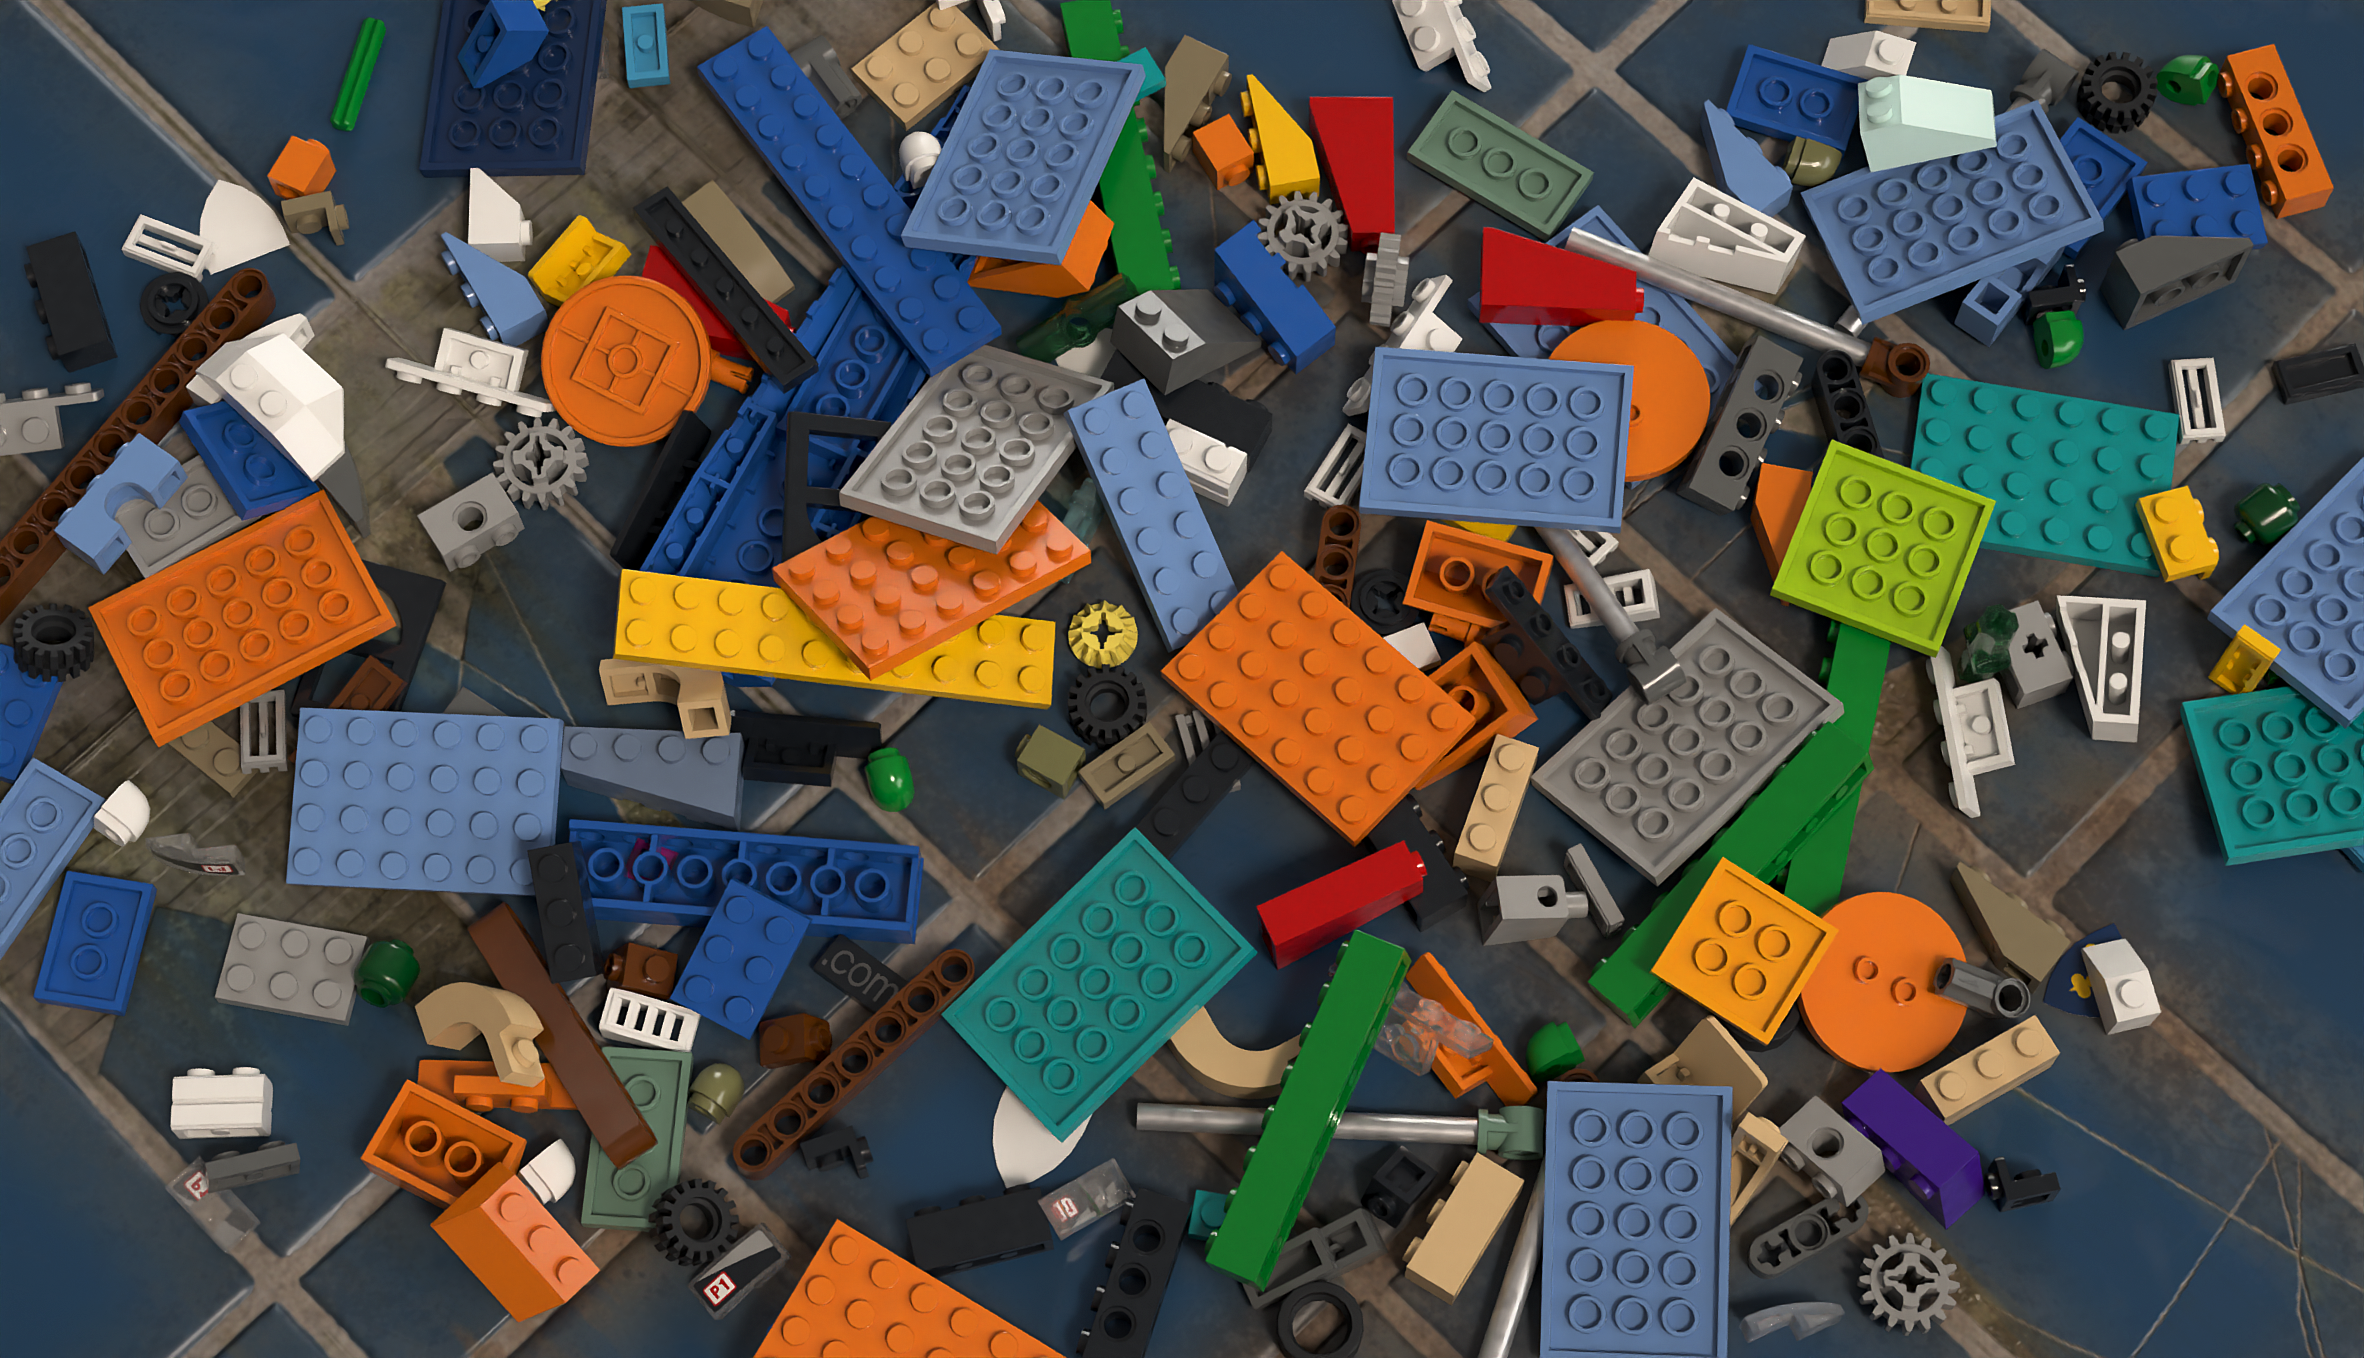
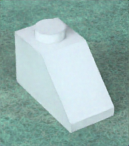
M1877 30L1831 38L1821 66L1867 79L1868 81L1875 77H1890L1899 74L1906 76L1916 42Z
M470 168L468 245L498 262L525 261L526 245H532L533 242L531 220H525L520 204L481 169Z
M2124 938L2081 949L2106 1035L2150 1025L2161 1013L2149 971L2128 941Z

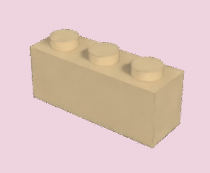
M1497 734L1456 847L1452 868L1458 866L1463 873L1488 882H1492L1497 876L1531 780L1530 777L1533 775L1539 747Z
M2036 1015L1921 1079L1912 1095L1946 1125H1950L2052 1066L2060 1052Z
M1478 1152L1470 1164L1464 1160L1460 1163L1449 1183L1455 1187L1447 1202L1441 1198L1438 1199L1426 1220L1427 1223L1432 1225L1423 1240L1417 1236L1413 1239L1402 1259L1408 1263L1405 1278L1451 1306L1520 1195L1524 1184L1523 1179Z

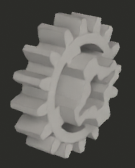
M1295 191L1294 200L1290 202L1283 195L1279 196V208L1268 205L1266 207V218L1259 219L1258 226L1262 230L1258 234L1259 241L1271 256H1274L1277 252L1280 253L1287 262L1280 268L1288 270V277L1292 281L1297 273H1303L1306 282L1311 280L1313 271H1317L1322 277L1327 276V264L1338 267L1340 265L1339 254H1346L1348 241L1345 239L1348 238V225L1342 224L1343 211L1331 212L1333 201L1330 198L1322 204L1318 203L1316 192H1312L1309 199L1305 200L1302 198L1300 191ZM1283 222L1284 229L1279 231V236L1275 238V232ZM1331 235L1329 244L1323 250L1321 243L1327 241V236Z
M1381 233L1378 254L1367 252L1361 302L1372 303L1369 322L1372 325L1390 327L1393 306H1404L1409 257L1399 256L1401 235Z
M535 417L534 427L527 428L522 421L519 422L518 428L520 433L514 435L506 431L504 436L508 445L496 446V453L498 458L501 459L493 462L496 474L500 475L497 480L503 489H508L507 494L512 502L522 496V502L526 509H530L534 501L540 502L542 510H547L549 500L553 499L560 506L564 505L563 494L568 492L576 496L578 490L574 482H586L587 479L585 470L582 468L589 465L587 454L583 453L585 446L582 439H574L575 434L570 425L560 431L558 420L554 418L548 426H543L540 417ZM549 441L557 443L560 446L554 447L552 444L549 443ZM543 453L545 459L543 460V466H541V474L539 475L537 468H539L540 465L539 461H542L541 454ZM521 481H529L534 486L527 485Z
M1907 1233L1902 1244H1899L1895 1236L1891 1235L1886 1240V1250L1882 1246L1875 1244L1870 1250L1875 1260L1864 1258L1860 1265V1268L1869 1274L1860 1276L1857 1280L1858 1287L1868 1290L1860 1298V1304L1868 1305L1872 1303L1875 1308L1869 1318L1872 1321L1880 1316L1886 1318L1885 1330L1888 1332L1895 1324H1900L1904 1336H1909L1914 1325H1917L1922 1334H1925L1931 1328L1929 1319L1938 1325L1942 1324L1946 1319L1942 1309L1952 1310L1956 1305V1301L1948 1294L1957 1292L1960 1288V1283L1949 1280L1948 1277L1955 1272L1957 1267L1955 1264L1944 1265L1941 1260L1947 1252L1944 1248L1935 1253L1929 1250L1931 1239L1928 1237L1921 1245L1915 1244L1913 1233ZM1899 1256L1897 1267L1894 1270L1879 1272L1884 1263ZM1920 1260L1926 1263L1931 1268L1933 1273H1930L1920 1263ZM1904 1276L1909 1277L1910 1284L1916 1285L1912 1293L1907 1292L1905 1284L1899 1283ZM1883 1296H1887L1895 1304L1896 1309L1890 1306ZM1932 1296L1936 1297L1932 1306L1918 1312L1919 1301L1922 1298L1931 1299Z

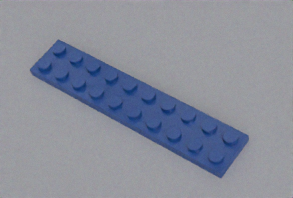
M768 26L697 66L699 77L930 377H933L1002 334L1001 325L943 251L905 247L901 234L912 211Z

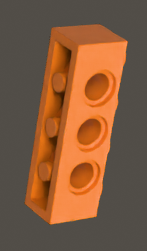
M2271 44L2228 55L2218 74L2217 86L2221 96L2228 99L2232 109L2231 119L2235 131L2238 134L2242 133L2247 146V161L2253 170L2256 169L2262 182L2261 194L2265 204L2272 207L2276 219L2324 207L2334 187L2275 45ZM2250 93L2260 95L2263 100L2252 97ZM2264 129H2271L2278 134V136L2271 135L2267 133ZM2279 165H2286L2294 172L2285 171Z

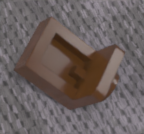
M630 942L613 950L605 961L603 977L607 980L606 993L608 994L612 987L660 1000L669 999L673 993L678 954Z
M801 1013L759 1022L760 1066L775 1069L804 1062L819 1065L830 1055L832 1035L829 1022Z

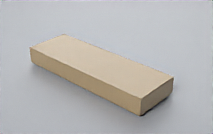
M1865 0L1864 23L1988 33L1990 28L1991 0Z

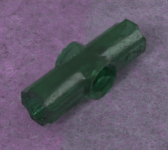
M1121 272L1084 296L1075 295L1068 298L1058 312L1017 336L1016 344L1022 356L1050 363L1074 347L1083 348L1093 343L1100 331L1115 322L1118 306L1140 295L1129 276ZM1082 317L1089 322L1085 325L1077 326L1072 324L1070 320Z
M2002 604L1987 606L1982 617L1963 629L1966 646L1957 664L1960 680H1965L1970 684L1988 680L1997 672L2008 668L2012 664L2008 648L2019 628L2016 613L2008 611Z

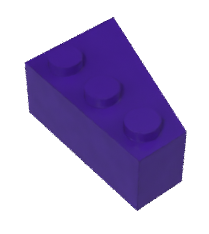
M1881 1068L1842 1102L1844 1119L1881 1150L1884 1166L1946 1230L1985 1195L1979 1152Z

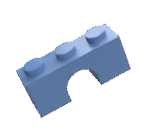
M2065 246L1980 279L1963 300L1954 324L1990 347L2025 303L2028 292L2037 288L2060 259Z
M138 433L131 442H127L120 447L115 455L114 462L103 474L93 478L87 487L86 494L75 507L68 508L61 515L54 532L65 548L104 575L132 543L124 528L115 521L118 509L124 503L134 499L146 500L158 509H161L188 476L176 458Z

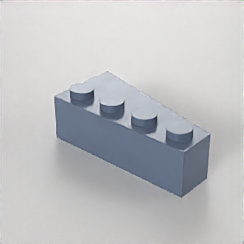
M564 727L561 771L568 786L618 800L627 799L644 804L649 809L660 812L661 810H666L686 816V819L703 824L705 821L722 826L724 830L740 832L744 784L743 764L746 755V748L741 733L685 739L684 731Z

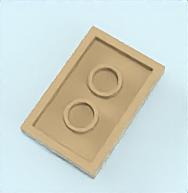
M935 2L851 68L852 77L907 131L978 75L989 50H999V48L956 6L939 10Z

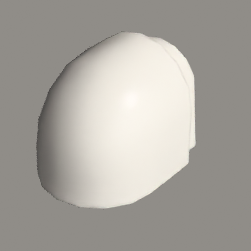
M913 132L907 135L901 142L899 149L900 165L905 180L911 181L913 189L925 186L942 150L938 140L926 132Z
M129 780L125 781L95 814L94 829L119 846H125L128 841L136 842L149 823L150 807L146 796Z
M559 1139L522 1168L517 1177L542 1205L549 1200L555 1203L573 1184L576 1174L575 1159L562 1139Z

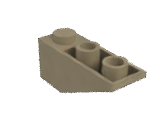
M1184 35L1165 66L1164 171L1168 173L1171 172L1177 160L1183 162L1192 147L1193 140L1191 137L1197 127L1202 128L1207 124L1212 113V102L1217 95L1222 97L1225 94L1232 79V74L1229 73V55L1187 35Z
M1960 861L1950 878V882L1991 960L1999 971L2009 978L2021 980L2026 984L2029 992L2034 994L2062 957L2071 941L2065 937V932L2055 922L2048 919L2041 920L2030 912L2028 905L2019 896L2010 892L2005 894L1991 884L1990 877L1984 871L1975 866L1968 867Z

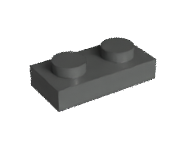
M273 1141L261 1145L256 1152L240 1155L238 1151H229L214 1156L212 1162L205 1163V1180L208 1193L298 1174L300 1171V1156L297 1143L285 1145L284 1141Z

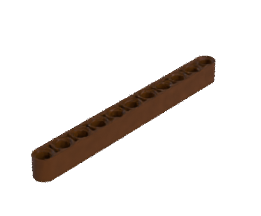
M245 268L232 276L1 540L0 578L10 576V579L5 585L0 587V625L67 549L54 532L58 526V521L51 522L53 516L59 512L66 511L70 507H75L86 494L87 488L79 489L81 484L86 480L103 474L114 462L115 456L107 457L111 450L131 442L138 433L158 445L179 421L183 411L188 410L194 403L185 386L197 375L195 370L226 342L241 340L257 331L272 314L276 307V298L262 271L255 268ZM261 290L257 296L245 298L249 292ZM234 321L230 327L223 330L218 329L222 323ZM206 352L202 359L190 361L195 354ZM179 384L174 391L162 393L167 386ZM146 415L151 416L146 423L135 425L139 418ZM39 544L34 552L23 554V551L29 545Z

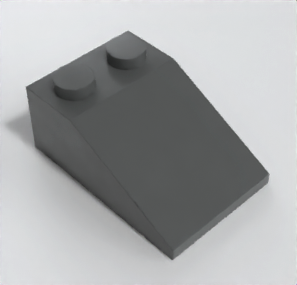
M2151 236L2140 242L2138 239H2131L2115 250V255L2106 270L2107 273L2100 286V291L2123 330H2127L2234 283L2254 244L2250 238Z
M1208 289L1150 290L1119 305L1110 340L1164 395L1260 348L1262 343Z

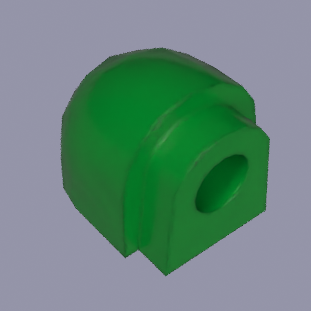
M2189 54L2178 56L2170 60L2157 74L2158 84L2156 87L2164 97L2171 101L2196 106L2197 103L2205 105L2217 85L2219 68L2217 64L2211 63L2210 58L2207 56Z
M2074 311L2044 313L2033 322L2038 360L2044 369L2067 365L2078 356L2084 343V331L2082 321L2076 320Z
M884 748L871 753L868 756V765L865 767V773L875 805L887 812H899L905 809L912 802L915 794L908 759L905 756H901L898 748Z
M1554 1021L1533 1033L1527 1043L1525 1055L1529 1074L1535 1082H1545L1576 1068V1065L1585 1061L1583 1053L1566 1021L1555 1025Z

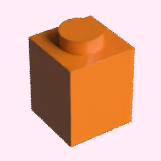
M1230 114L1193 132V153L1217 190L1227 185L1236 186L1244 182L1253 173L1254 152Z
M292 135L267 177L275 195L289 200L324 192L337 170L330 156V151L325 145L314 139L304 141Z

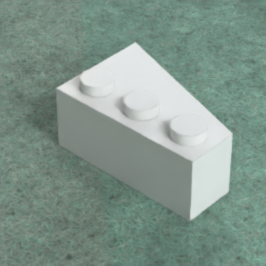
M1693 177L1658 228L1648 256L1701 277L1776 295L1793 269L1806 235Z
M2056 595V617L2066 652L2073 663V676L2092 740L2137 742L2146 600Z

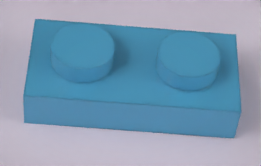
M663 3L622 7L629 88L671 84L666 17Z

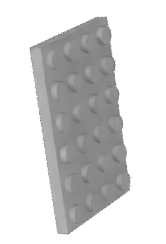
M983 345L928 379L839 492L840 506L997 555L1077 447L1063 413L1114 391V383Z
M1717 608L1710 612L1670 649L1685 674V684L1649 706L1638 697L1630 685L1601 712L1599 719L1592 720L1530 777L1534 788L1657 887L1743 808L1753 795L1758 794L1771 782L1774 772L1784 762L1790 763L1801 751L1803 741L1812 731L1820 730L1828 721L1833 724L1845 713L1841 701Z

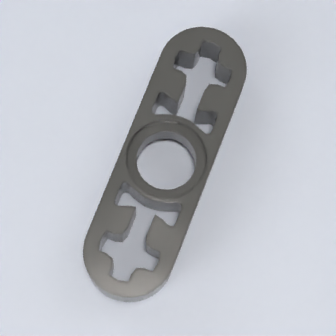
M1860 1195L1848 1206L1854 1205L1857 1209L1853 1216V1223L1847 1218H1842L1833 1224L1831 1229L1836 1233L1835 1235L1830 1234V1229L1826 1220L1835 1216L1840 1209L1839 1203L1841 1202L1833 1197L1831 1200L1824 1199L1759 1236L1753 1241L1747 1253V1263L1750 1270L1759 1278L1775 1279L1855 1234L1863 1227L1869 1214L1868 1204L1864 1197ZM1824 1212L1825 1219L1818 1213ZM1811 1223L1815 1225L1820 1232V1242L1811 1247L1800 1244L1795 1237V1228L1799 1224ZM1785 1234L1786 1242L1790 1249L1782 1252L1775 1261L1777 1266L1773 1267L1769 1262L1761 1264L1758 1261L1762 1253L1761 1247L1765 1246L1769 1252L1781 1247L1784 1240L1780 1235ZM1791 1251L1794 1252V1253H1795L1796 1255H1798V1256H1796V1257L1793 1258V1257L1791 1256Z

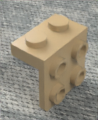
M1711 1015L1698 1023L1673 1054L1645 1071L1637 1080L1639 1084L1733 1087L1732 1124L1768 1084L1767 1077L1758 1065L1752 1061L1733 1039L1728 1030Z

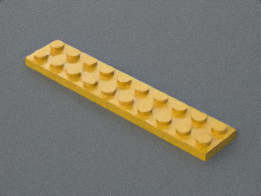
M622 569L619 577L612 659L1047 710L1051 706L1056 622L995 614L870 681L781 588Z

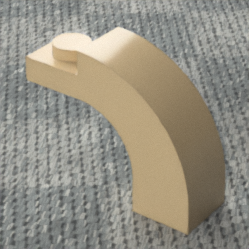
M619 659L601 660L599 673L607 706L653 701L668 702L678 705L685 739L729 735L731 712L720 671Z
M457 982L433 991L415 1006L427 1044L461 1050L474 1038L483 1033L501 1082L533 1088L545 1078L539 1061L538 1051L532 1041L544 1029L533 1008L517 994L469 982Z
M1203 1006L1166 1043L1183 1069L1205 1087L1230 1097L1263 1099L1281 1094L1283 1090L1280 1087L1281 1078L1287 1065L1295 1063L1301 1050V1047H1299L1301 1034L1269 1050H1244L1232 1045L1223 1038Z
M1750 1112L1742 1120L1731 1139L1730 1228L1768 1175L1789 1141L1781 1135L1779 1128L1773 1122L1763 1117L1757 1118Z

